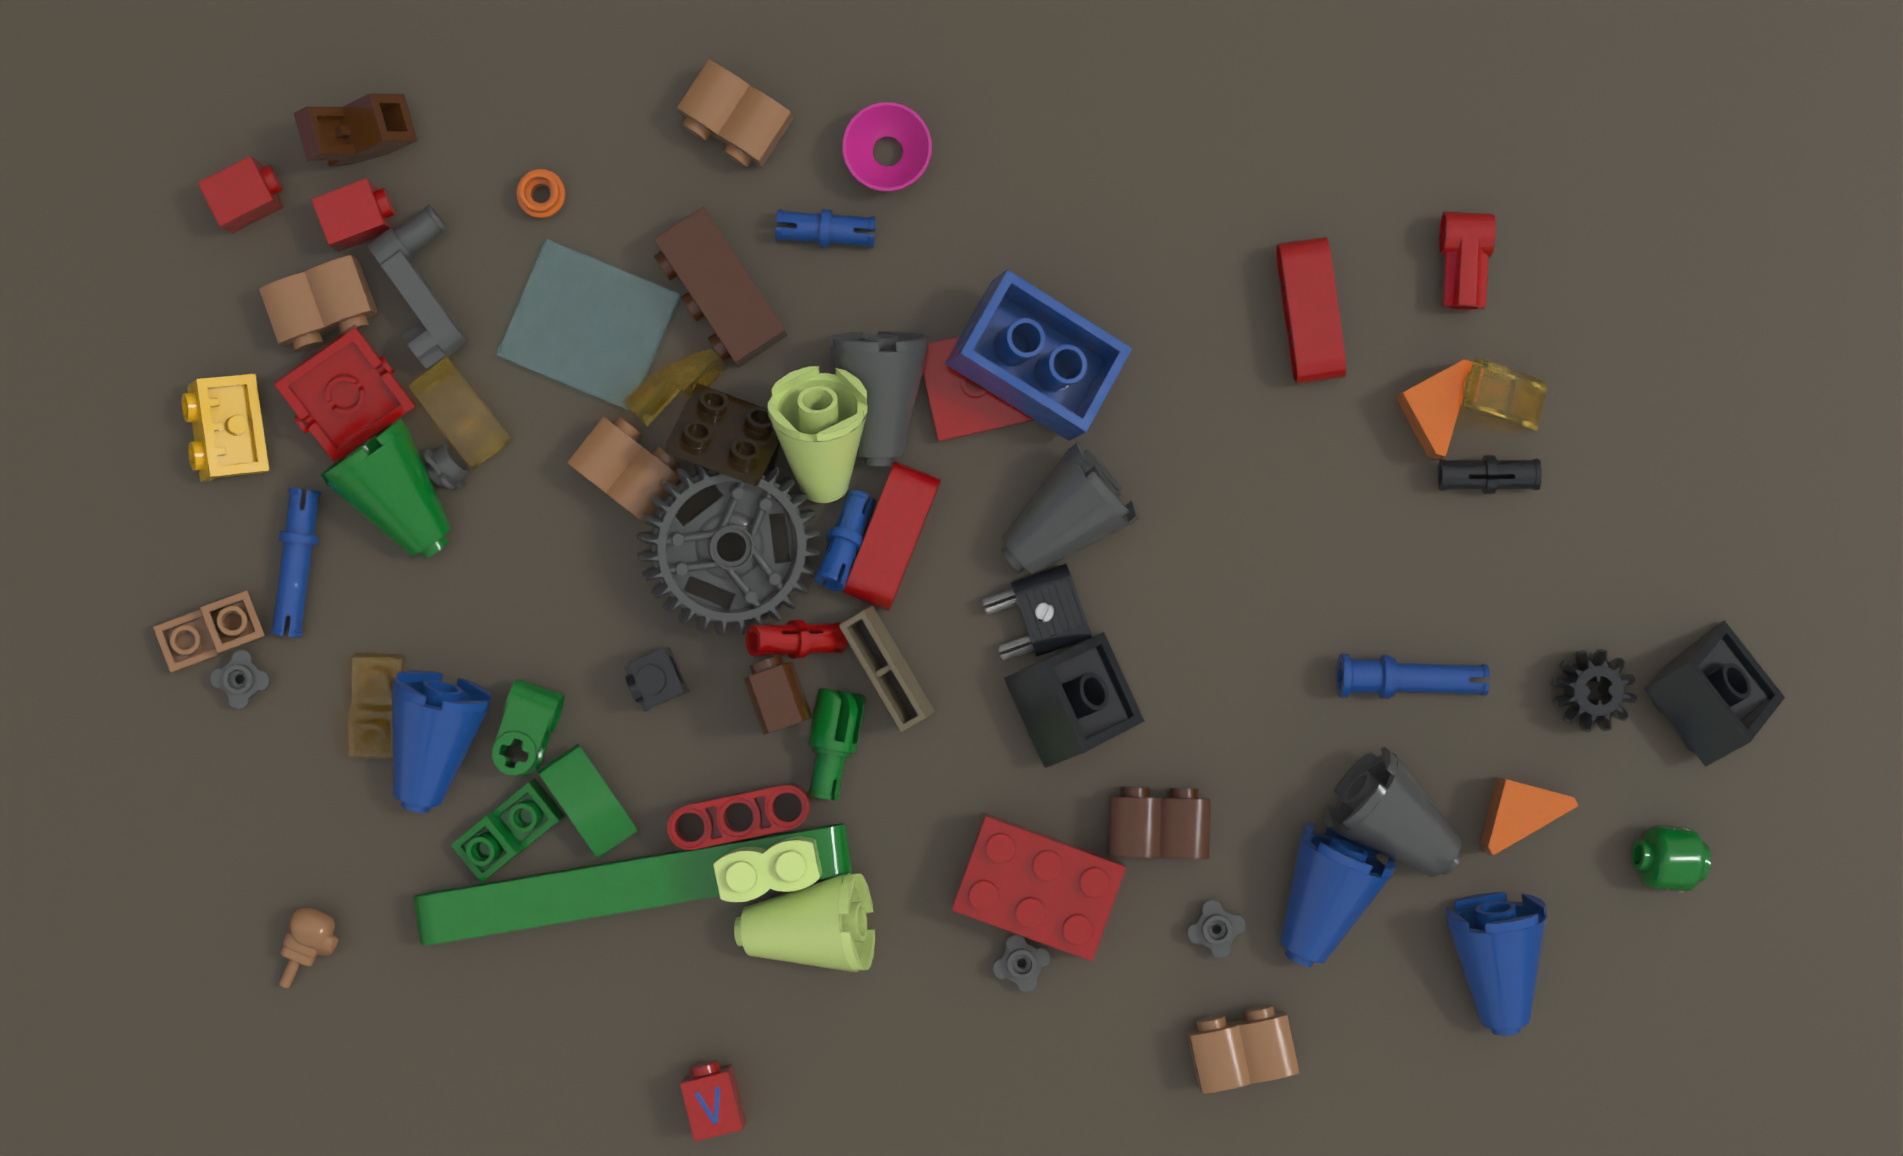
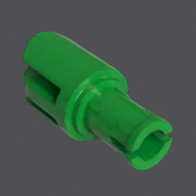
M820 688L818 690L808 745L813 746L812 751L816 752L813 774L808 790L809 796L839 801L846 757H851V753L856 754L865 708L864 695L840 690L834 691L828 688Z

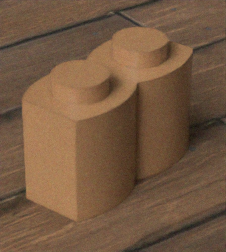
M708 59L677 107L680 115L685 118L682 126L687 131L703 141H707L710 135L726 144L722 152L746 168L750 162L763 167L794 119L791 111L710 59Z
M352 255L331 260L305 272L276 280L259 288L278 344L285 347L293 346L295 352L305 351L323 343L321 336L339 329L342 334L356 324L361 331L369 326L367 319L379 314L360 260Z
M603 416L567 463L648 525L641 519L642 513L656 515L658 511L649 500L650 496L666 498L668 493L664 490L661 482L665 479L677 486L681 481L675 471L681 464L658 446L653 453L637 443L642 434L620 416H618L614 423Z
M1261 1005L1244 1010L1245 1018L1236 1021L1226 1022L1225 1015H1215L1197 1020V1028L1187 1031V1036L1201 1093H1216L1299 1074L1287 1014L1283 1011H1274L1273 1005Z

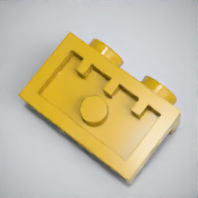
M256 374L200 378L187 386V393L182 394L181 404L185 422H192L194 441L189 442L188 454L192 470L199 471L200 481L206 482L221 477L268 472L269 464Z

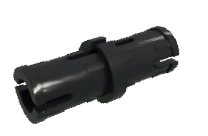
M1484 455L1482 460L1440 459L1438 463V487L1440 491H1445L1446 489H1482L1483 494H1495L1497 489L1539 490L1541 486L1542 470L1540 460L1538 459L1497 460L1495 455ZM1470 474H1487V475H1470Z

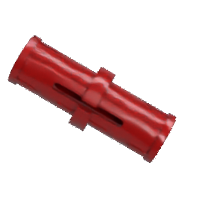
M790 620L784 625H750L745 637L746 649L750 656L787 655L791 659H803L807 654L812 653L842 654L843 650L847 648L848 641L839 627L842 622L807 624L804 620Z

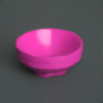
M880 102L860 110L851 119L843 137L842 151L847 168L859 183L878 192H896L913 185L922 177L932 155V140L924 120L915 111L895 102ZM883 139H893L902 147V157L893 166H883L873 156L875 145Z

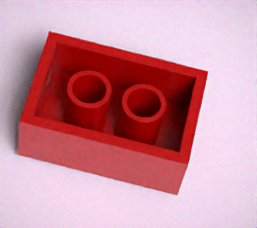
M985 813L955 894L952 911L1093 962L1126 866L1122 862Z

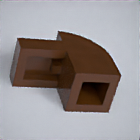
M369 93L343 107L307 106L294 113L307 161H328L329 167L350 165L384 156L417 141L404 94Z

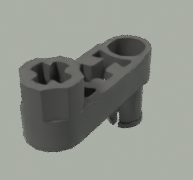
M429 204L424 210L396 230L390 227L367 244L383 270L421 321L420 324L404 334L403 338L416 358L428 371L469 343L460 327L412 262L415 259L413 256L414 252L442 232L448 230L439 215Z

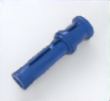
M1341 653L1337 661L1336 688L1339 698H1347L1350 693H1375L1381 699H1389L1394 697L1396 692L1456 693L1487 696L1490 683L1470 682L1469 678H1490V672L1487 664L1397 663L1396 659L1390 655H1381L1379 660L1351 659L1349 654Z

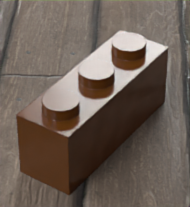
M704 206L654 239L662 250L654 255V258L669 280L679 276L689 291L682 295L681 299L696 321L706 317L715 331L714 334L708 337V340L723 362L732 357L738 367H741L788 336Z

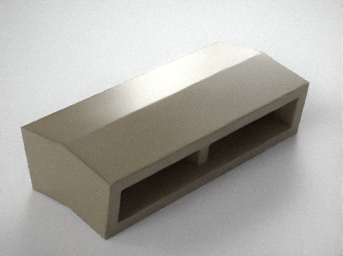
M874 606L863 610L839 625L901 732L936 712ZM863 620L888 665L881 668L856 623ZM891 670L918 714L912 719L886 676V673Z

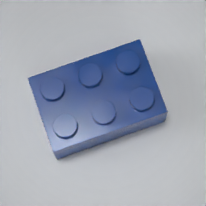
M1007 269L989 284L945 364L1070 441L1088 431L1133 348Z

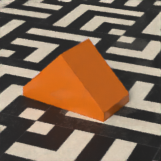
M1463 359L1395 396L1429 458L1439 460L1446 457L1472 369V361Z
M1496 777L1479 845L1485 853L1494 856L1579 805L1574 797Z

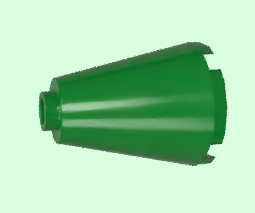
M401 419L392 422L320 474L326 485L409 556L413 557L421 553L427 559L449 543L445 534L452 528L409 429Z

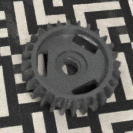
M694 464L696 473L691 476L681 467L677 468L676 471L681 482L675 486L664 479L661 484L668 493L666 498L662 499L653 495L649 498L658 509L656 515L642 513L641 519L652 526L651 532L646 531L637 534L639 541L650 544V549L638 552L637 557L639 561L652 562L653 564L652 567L642 572V576L647 581L656 579L660 581L651 589L653 597L659 598L668 593L670 596L663 605L667 613H671L681 606L682 609L678 618L682 624L687 625L694 615L698 616L696 627L699 632H705L710 621H714L715 630L719 636L725 635L727 623H733L735 631L739 635H744L745 621L750 620L753 624L763 625L762 615L766 613L777 622L780 621L781 616L776 606L782 602L787 607L795 609L796 604L789 595L794 589L805 594L808 592L807 587L799 580L801 574L816 575V570L805 563L806 557L820 556V551L817 548L807 545V540L819 537L820 531L816 528L805 527L804 524L815 518L816 514L812 509L800 511L798 509L807 500L806 494L799 491L790 496L788 493L794 486L795 481L791 477H785L777 484L775 481L780 470L774 465L769 466L760 484L757 486ZM715 485L722 495L682 525L675 516L680 507L700 490ZM784 513L789 553L787 560L775 562L769 514ZM729 532L740 534L744 540L743 552L733 560L723 559L717 552L719 538ZM689 576L734 593L729 606H721L685 592L684 588Z

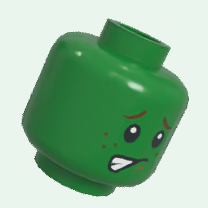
M1656 825L1647 829L1641 840H1637L1634 843L1631 861L1634 869L1638 870L1642 882L1649 888L1686 892L1693 890L1700 881H1704L1707 877L1711 865V854L1708 845L1702 841L1700 835L1694 830Z

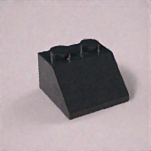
M1725 620L1666 664L1644 688L1650 695L1657 710L1665 714L1682 736L1686 747L1697 755L1705 767L1750 743L1785 699Z
M1104 632L1004 678L1044 768L1082 754L1144 722Z

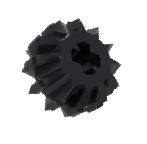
M1597 649L1592 659L1586 650H1579L1576 652L1577 666L1568 660H1563L1559 664L1561 670L1568 677L1567 679H1552L1551 685L1553 687L1564 688V695L1556 696L1552 699V703L1555 707L1570 705L1563 715V721L1571 724L1580 717L1579 725L1581 731L1591 732L1595 722L1602 731H1609L1612 729L1611 715L1622 721L1629 717L1627 711L1620 704L1621 702H1636L1637 696L1635 694L1624 693V686L1633 684L1636 678L1634 674L1618 675L1626 663L1623 658H1615L1608 663L1607 650ZM1587 682H1601L1597 688L1599 694L1602 695L1600 700L1587 699L1591 692L1586 686Z

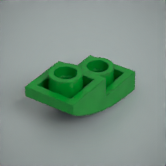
M576 744L537 771L597 859L638 831L579 744Z
M533 779L493 812L482 818L452 843L451 846L477 879L483 883L565 816L536 779Z

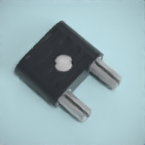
M1066 563L1011 582L1012 589L982 599V606L1015 595L1014 599L988 607L984 611L989 615L1018 605L1028 632L1027 636L998 646V652L1031 641L1029 646L1000 655L1003 661L1032 651L1035 652L1037 657L1092 637Z

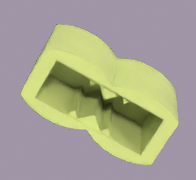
M804 836L785 838L776 842L768 849L760 847L738 848L726 853L713 864L720 899L729 902L753 900L765 894L769 889L782 892L801 890L814 884L823 874L816 839Z

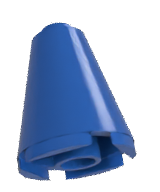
M401 671L397 673V678L394 677L391 686L393 795L401 801V806L404 809L412 812L427 813L431 807H437L442 804L490 708L491 693L482 686L462 678L458 679L456 686L441 681L443 673L432 671Z
M1317 823L1305 824L1300 835L1280 938L1281 945L1287 949L1285 955L1290 960L1306 967H1312L1314 962L1324 963L1386 885L1396 869L1395 862L1389 858L1385 865L1376 859L1377 852L1338 835L1329 828H1327L1325 834L1313 832Z
M1506 892L1477 894L1455 901V911L1448 907L1445 910L1446 923L1482 1026L1490 1028L1491 1032L1496 1035L1507 1036L1517 1034L1521 1031V1027L1527 1025L1531 1020L1547 909L1542 899L1529 894L1521 893L1522 902L1507 901Z

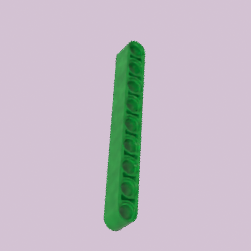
M845 823L743 839L695 850H678L413 896L420 944L421 946L718 897L720 894L713 865L726 853L738 848L760 847L768 849L776 842L789 837L804 836L816 839L823 872L820 879L846 875V873H853Z

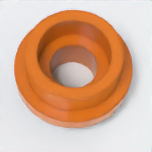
M535 169L526 173L520 179L516 189V198L519 206L525 213L534 218L544 219L552 217L561 210L565 203L566 190L562 180L555 173L546 169ZM541 186L548 187L550 189L549 199L543 203L535 202L533 198L534 191Z

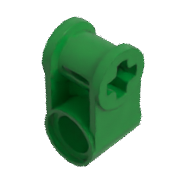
M521 679L515 680L504 706L503 719L492 749L493 762L499 771L506 775L527 776L539 769L551 735L561 716L565 701L564 693ZM523 741L522 750L529 753L526 762L518 761L514 767L515 758L508 755V750L510 746L519 747Z

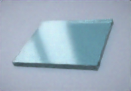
M545 239L503 342L498 347L497 356L632 412L633 408L637 405V398L673 312L680 303L679 298L681 295Z

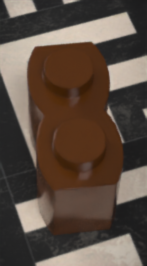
M780 655L749 665L753 675L743 679L763 735L813 717L794 662L783 663Z
M1121 786L1120 796H1109L1107 855L1112 857L1209 859L1210 799L1199 798V789L1169 788V797H1150V787Z

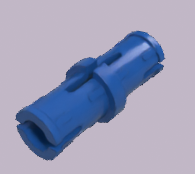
M778 209L776 222L778 224L797 225V227H776V241L817 242L820 248H830V244L874 248V234L855 233L854 231H875V216L832 215V210L822 209L821 214L783 211V209Z
M847 491L834 529L832 527L829 528L825 540L828 545L822 563L814 578L818 584L823 582L822 587L833 591L844 590L852 563L864 540L863 535L872 511L875 508L876 500L873 497L868 499L869 494L862 491Z

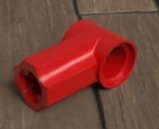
M1450 211L1442 213L1439 228L1440 255H1444L1441 308H1449L1451 310H1483L1486 308L1488 258H1491L1493 254L1496 236L1494 214Z

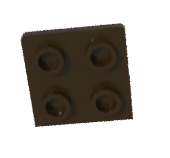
M699 383L696 384L665 446L667 454L754 486L760 484L766 469L770 465L775 466L781 449V444L769 419L767 408Z

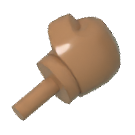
M308 906L297 908L292 913L283 940V946L280 950V954L289 959L278 983L280 986L290 988L300 964L312 966L317 955H332L339 942V939L333 934L335 929L333 917L321 910Z

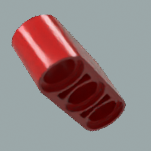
M1327 237L1277 243V269L1290 363L1295 383L1301 384L1345 378L1346 358L1332 256Z
M895 461L847 580L844 594L890 611L941 482L940 478Z
M784 783L693 802L678 808L670 816L667 823V832L670 840L677 847L684 850H695L787 831L800 826L808 818L811 811V799L808 792L802 786L794 783ZM792 793L800 799L802 811L797 818L786 820L777 814L775 801L780 794ZM743 803L751 809L753 822L749 828L739 830L729 824L727 811L732 804ZM685 813H694L702 818L704 833L699 839H688L681 833L679 821Z

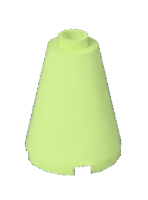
M809 366L789 372L774 384L771 389L772 396L768 401V416L800 491L805 493L810 501L829 503L843 497L848 490L868 412L867 391L861 381L846 370L835 368L836 374L820 373L819 366Z
M846 873V875L833 877L801 890L791 891L745 906L741 917H736L734 922L736 943L739 947L743 946L748 956L849 972L868 970L872 964L875 948V929H867L866 913H874L868 884L861 873Z

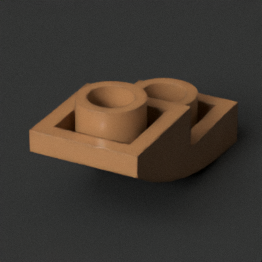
M247 590L202 606L200 610L153 626L171 674L265 637Z

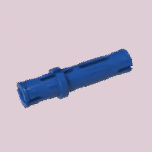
M289 487L285 531H280L279 541H283V550L273 625L270 634L283 636L285 634L286 618L289 615L291 619L288 637H303L302 628L313 545H318L319 535H314L321 491L307 490L305 509L302 510L303 489Z

